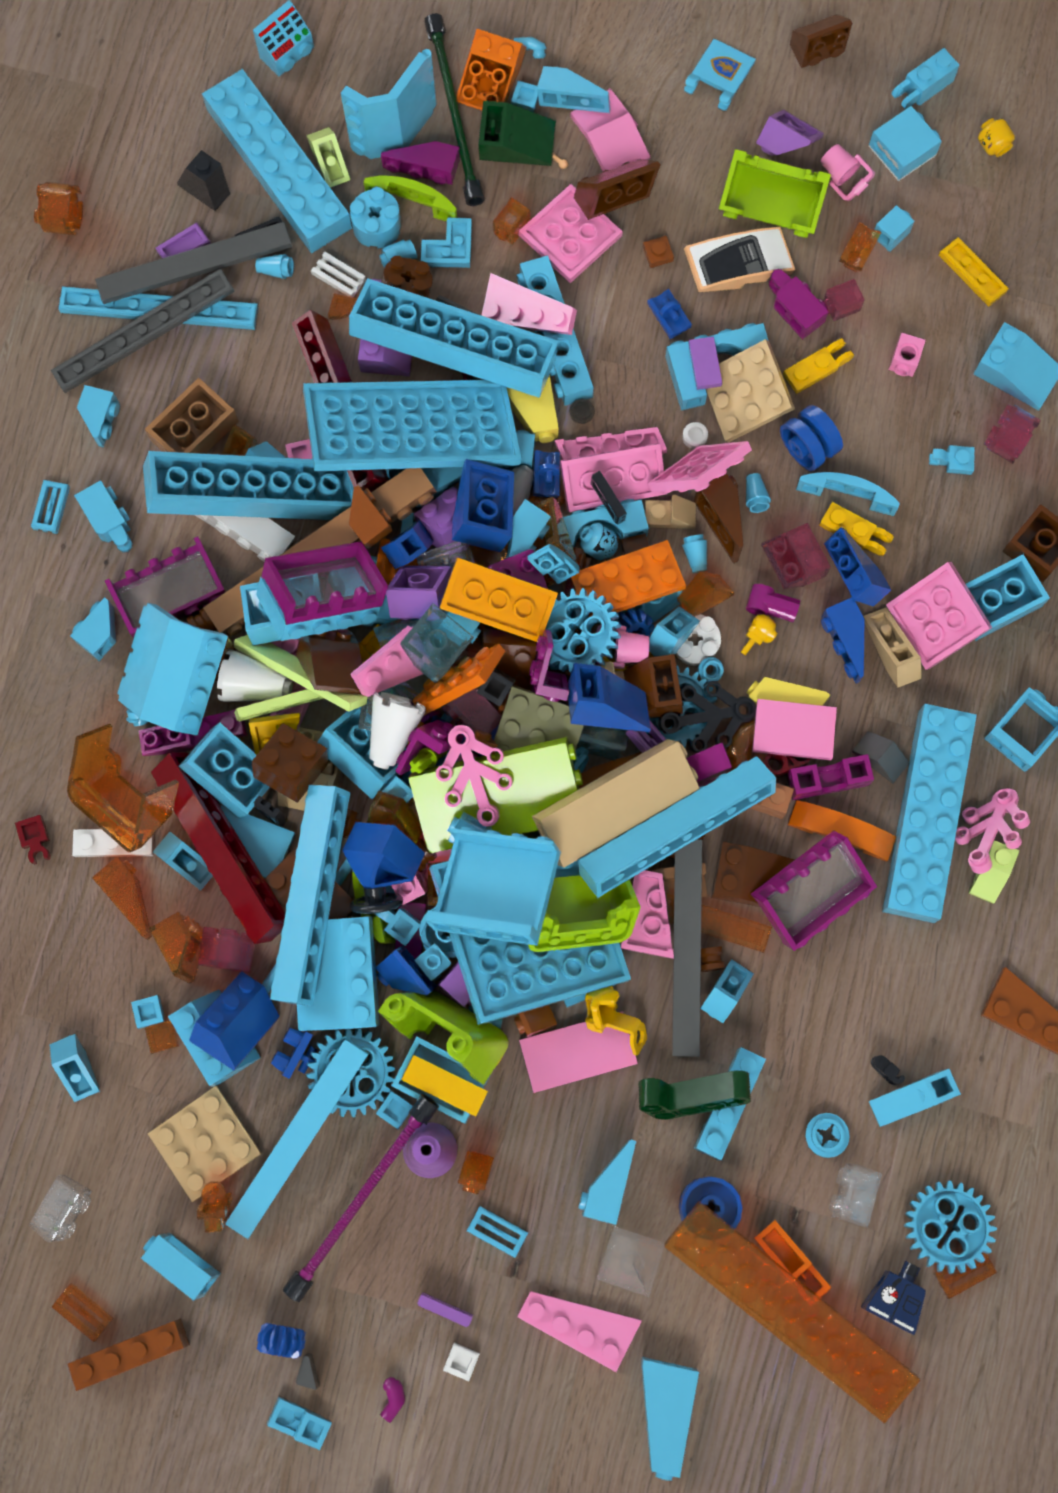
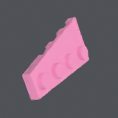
M658 427L625 431L622 434L612 435V433L601 434L598 437L587 438V436L576 437L574 440H555V446L557 451L560 452L561 460L657 443L661 445L662 454L667 452Z
M530 1291L517 1316L617 1372L642 1320L627 1317Z

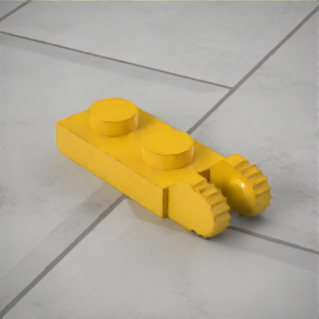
M843 338L784 370L783 376L796 394L836 372L839 367L854 357L852 351L845 352L836 360L832 357L833 353L842 349L846 344Z
M834 502L831 503L819 524L820 527L833 534L843 527L863 550L865 548L878 556H884L886 549L879 543L870 541L871 536L887 543L892 542L894 538L885 529L878 528L877 525Z

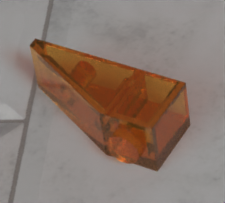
M116 857L94 875L92 879L139 934L149 940L152 934L140 882L134 875L137 869L128 859L123 862Z

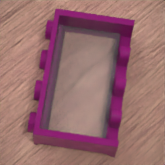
M198 536L193 538L196 545L182 550L181 547H176L171 551L173 556L159 561L158 558H153L148 561L149 567L137 573L134 569H130L125 572L126 578L114 584L110 579L104 580L133 638L137 627L140 628L141 626L139 624L143 606H147V603L160 606L179 620L185 616L189 618L199 614L200 609L226 592Z
M362 541L265 558L261 578L265 579L284 613L286 625L381 607L388 588L386 581Z
M833 830L752 892L751 895L758 902L781 938L782 943L795 951L805 946L808 940L818 932L827 929L829 924L836 918L845 915L858 901L867 898L877 885L849 839Z

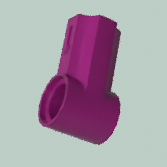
M753 584L746 605V611L754 615H770L794 623L801 600L776 593L773 588L767 585Z

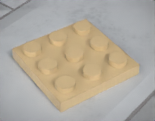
M766 339L719 363L722 387L706 389L723 437L727 442H731L795 409L770 342Z
M218 1086L210 1089L148 1133L192 1202L201 1198L262 1154Z

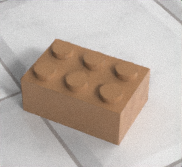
M198 378L144 430L150 441L162 452L206 454L239 420L234 409Z

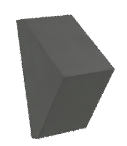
M869 731L852 750V753L856 756L868 754L871 767L892 784L909 765L908 760L894 741Z

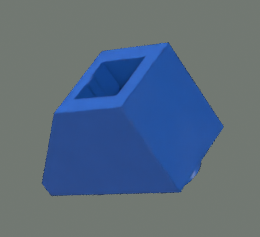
M419 520L382 546L381 549L393 567L397 569L410 563L428 550L434 541Z

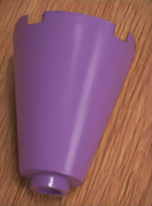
M431 1122L427 1123V1125L422 1124L419 1128L415 1129L416 1131L413 1132V1135H411V1138L403 1147L404 1160L408 1168L416 1175L424 1178H436L448 1172L456 1161V1139L450 1130L441 1124ZM425 1144L430 1145L432 1148V1152L428 1156L423 1155L422 1152Z

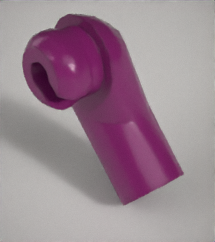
M394 1377L387 1378L383 1383L388 1403L380 1413V1416L389 1423L393 1421L405 1403L403 1385Z

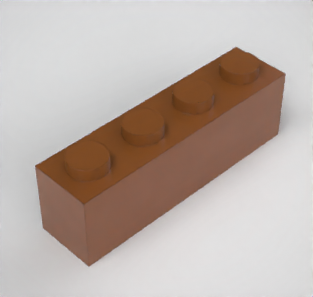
M179 1318L68 1363V1368L75 1389L79 1391L183 1349L190 1344L182 1320Z

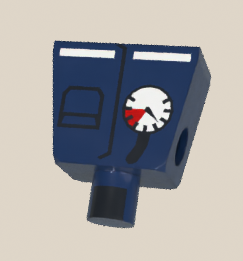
M905 1261L899 1275L886 1270L863 1302L861 1308L915 1335L926 1294L925 1289L914 1284L921 1268Z

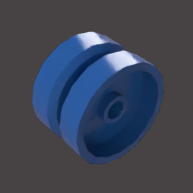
M815 405L807 406L798 413L797 418L789 419L780 427V435L785 447L797 463L806 470H816L824 464L825 457L832 458L843 448L842 437L834 422L823 410Z
M709 1176L697 1178L689 1183L680 1195L678 1206L680 1218L686 1228L701 1238L711 1240L724 1238L733 1232L741 1220L743 1208L740 1195L733 1185L721 1178ZM708 1202L714 1204V1210L711 1213L704 1210V1205H708Z

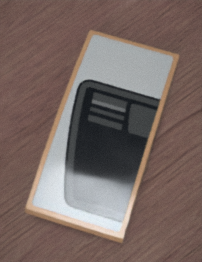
M781 227L733 233L691 244L684 248L698 292L741 289L746 283L766 282L773 270L782 269L787 275H791L795 271Z

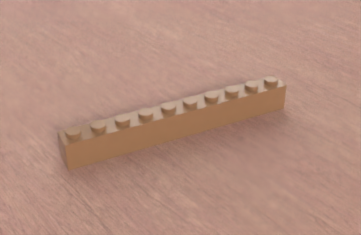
M407 468L371 493L377 500L373 503L376 509L380 511L383 508L392 521L389 523L391 527L390 524L398 518L399 520L407 518L413 512L412 509L417 505L423 506L429 503L434 498L433 494L436 493V490L421 468ZM351 507L281 555L361 542L349 525ZM263 567L203 607L220 633L233 636L243 629L242 625L245 624L240 586L259 582Z

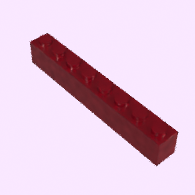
M310 309L293 321L292 326L313 382L352 383L328 319ZM386 469L347 470L353 488L359 485L363 491L368 488L370 492H373L389 481Z
M169 753L151 771L157 786L163 792L170 808L180 820L182 828L189 835L196 851L201 855L208 871L219 885L221 893L230 903L234 914L245 928L247 936L254 944L271 942L281 933L286 913L215 797L179 767L188 756V753Z

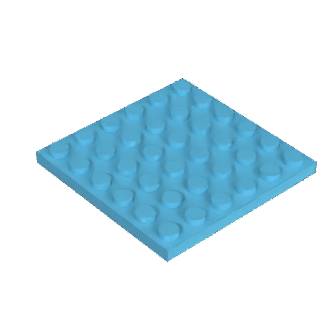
M578 860L564 868L558 865L554 878L580 875ZM449 861L431 865L429 868L438 898ZM450 933L478 1025L631 980L619 943L534 952L529 949L528 944Z

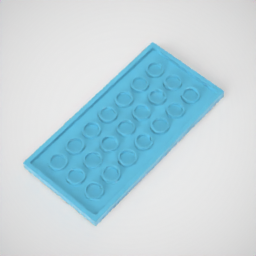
M487 380L303 383L314 471L463 467L466 459L490 466L520 465L522 458L507 387Z

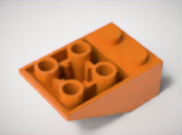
M476 29L456 96L457 102L479 110L483 108V101L507 102L519 74L527 47L522 43Z

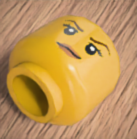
M991 118L981 125L982 130L978 135V140L988 155L1000 157L1013 147L1012 143L1015 135L1004 119L994 120V118Z

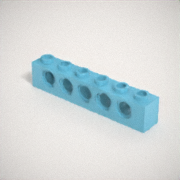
M548 256L520 263V274H517L520 286L565 304ZM538 285L544 287L542 290L534 289ZM574 329L572 335L535 331L539 332L542 336L559 341L557 351H565L567 353L564 356L556 354V360L550 372V376H554L556 380L554 389L557 398H562L564 406L593 398L594 387ZM570 372L573 373L575 376L572 378H566L563 375L565 373Z

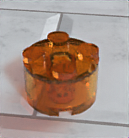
M55 182L38 184L37 197L39 202L38 208L34 211V221L36 224H40L44 232L73 236L77 234L74 230L80 229L83 218V201H78L77 194H82L79 186Z

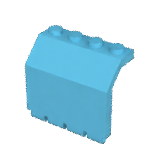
M424 49L421 53L417 54L388 94L367 98L348 86H345L342 90L341 98L350 146L356 154L374 159L381 157V153L384 151L408 147L433 114V109L436 106L432 53L429 49Z
M147 603V606H143L139 620L141 626L140 628L137 627L131 646L133 652L129 653L124 669L126 676H122L117 694L120 695L118 701L142 720L175 732L198 735L228 636L224 633L202 629L182 622L160 606Z

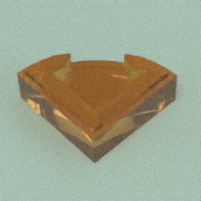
M334 293L328 312V319L338 320L349 316L358 298Z

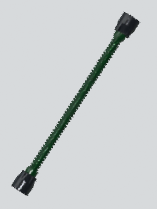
M434 13L425 17V28L428 39L435 44L456 141L459 147L465 174V185L463 186L465 201L468 206H478L485 201L481 181L474 176L443 43L444 34L446 33L443 17L441 14Z

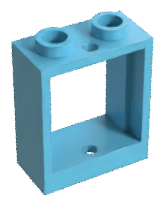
M1029 687L984 739L1021 770L1026 772L1058 736V707H1053L1048 703L1046 697L1040 691L1032 690ZM1023 703L1027 704L1054 727L1032 754L1002 730Z
M171 1233L159 1234L157 1237L152 1236L143 1247L145 1254L141 1259L193 1301L204 1297L221 1274Z

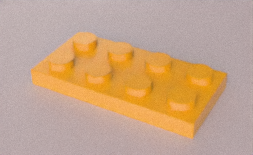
M457 557L439 608L537 642L538 636H543L558 593Z

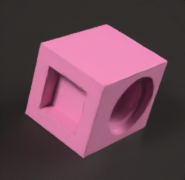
M901 333L889 370L894 371L900 376L913 377L926 340ZM906 354L910 356L911 360L904 359L902 355Z
M418 870L413 881L391 885L395 893L403 897L402 905L424 895L431 887L423 871L419 872Z

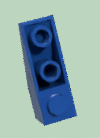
M843 527L837 530L824 543L854 601L875 606L891 591L881 570Z
M851 597L825 609L821 616V624L824 631L831 634L834 640L832 642L833 648L838 656H842L847 676L850 679L853 678L857 684L864 676L865 619L858 605Z

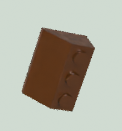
M639 159L633 162H626L620 167L611 170H604L598 175L585 177L578 182L573 198L588 220L648 198L658 174L660 163L653 160Z

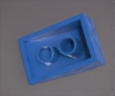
M468 459L464 461L453 515V541L497 552L503 550L512 537L514 472Z

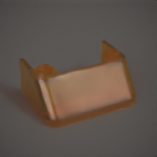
M109 723L76 736L67 794L70 801L124 850L133 852L142 848L172 815L179 782L173 780L143 794L120 775L121 758L118 753L109 747L113 728Z

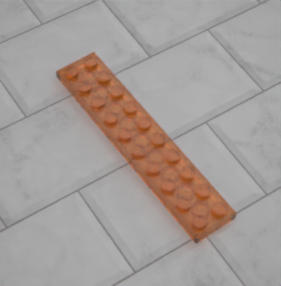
M698 1201L665 1241L664 1247L884 1424L921 1381L918 1375L701 1201Z

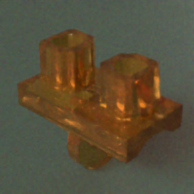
M859 222L839 262L843 263L845 268L857 272V270L861 272L881 232L869 229Z
M212 1181L203 1187L201 1192L202 1201L196 1211L197 1220L204 1219L205 1232L222 1231L223 1222L227 1220V1212L232 1203V1193H226L225 1187L221 1183Z

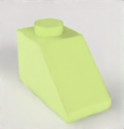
M328 127L307 135L315 161L328 186L331 188L349 181L350 177L335 133Z
M994 840L988 853L992 860V867L986 873H976L969 894L994 904L1012 872L1019 850L1009 849L1005 844Z

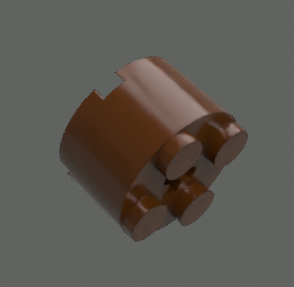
M393 256L384 268L381 283L428 298L433 278L429 271L430 266L426 262Z

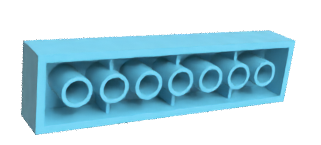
M243 69L202 93L207 111L311 254L352 229L348 211Z
M368 278L349 315V335L538 398H540L556 360L559 342L557 340Z
M148 451L143 464L147 513L332 520L350 508L352 504L354 488L347 470L314 471L313 459Z
M924 704L918 711L882 912L931 923L941 920L977 714Z

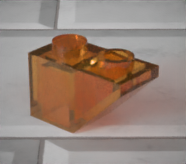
M382 791L377 792L370 806L367 823L395 825L417 845L423 831L420 820L403 798Z
M467 1150L458 1183L463 1185V1191L479 1194L480 1190H486L495 1157Z

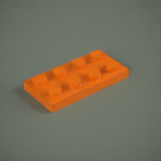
M668 540L579 570L578 574L570 577L578 595L582 588L587 591L588 596L593 590L597 593V599L603 595L606 598L605 604L611 603L614 607L611 612L616 613L686 589L685 581Z
M499 643L491 648L484 647L475 657H466L457 667H448L437 678L435 676L430 677L423 684L424 690L413 699V706L416 707L417 702L424 705L426 710L423 716L486 683L505 650Z

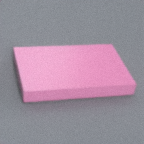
M758 699L752 752L832 760L837 707Z

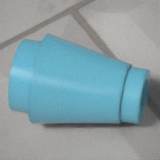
M282 254L257 258L255 267L257 273L286 279L293 275L294 262L292 257Z
M753 473L746 477V506L753 513L764 512L770 507L771 498L761 475Z
M699 534L683 538L684 544L682 547L692 573L707 571V540H704V535Z

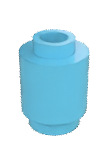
M410 239L407 241L401 240L382 248L383 254L379 255L384 268L393 256L411 259L418 258Z

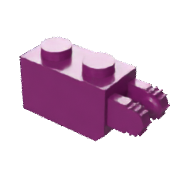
M782 269L773 270L768 285L776 295L774 309L803 340L825 323L829 312L827 306L821 299H817L811 293L807 283L801 282L797 276L791 279Z

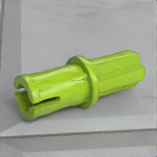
M423 748L419 751L418 756L410 761V771L420 774L427 768L434 767L438 760L447 754V751L438 754L430 748Z

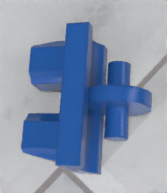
M669 289L659 296L647 300L648 306L669 339H673L691 328V322L683 312L679 301L674 298Z
M535 450L533 458V496L558 498L560 495V452Z
M289 1028L283 1041L295 1047L289 1057L277 1050L270 1063L282 1071L281 1074L284 1077L290 1079L299 1060H302L298 1071L305 1074L309 1067L306 1064L308 1062H315L313 1060L314 1057L310 1053L317 1052V1049L310 1046L306 1055H303L313 1035L307 1031L301 1032Z

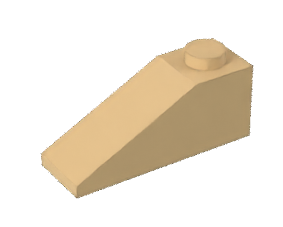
M887 607L864 615L865 625L886 671L897 688L921 679V657Z

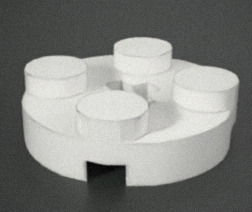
M691 614L700 622L688 638L692 637V634H697L702 640L698 642L697 646H694L693 642L688 641L687 638L675 655L686 665L699 666V663L704 658L714 657L718 652L721 644V634L713 618L701 614Z

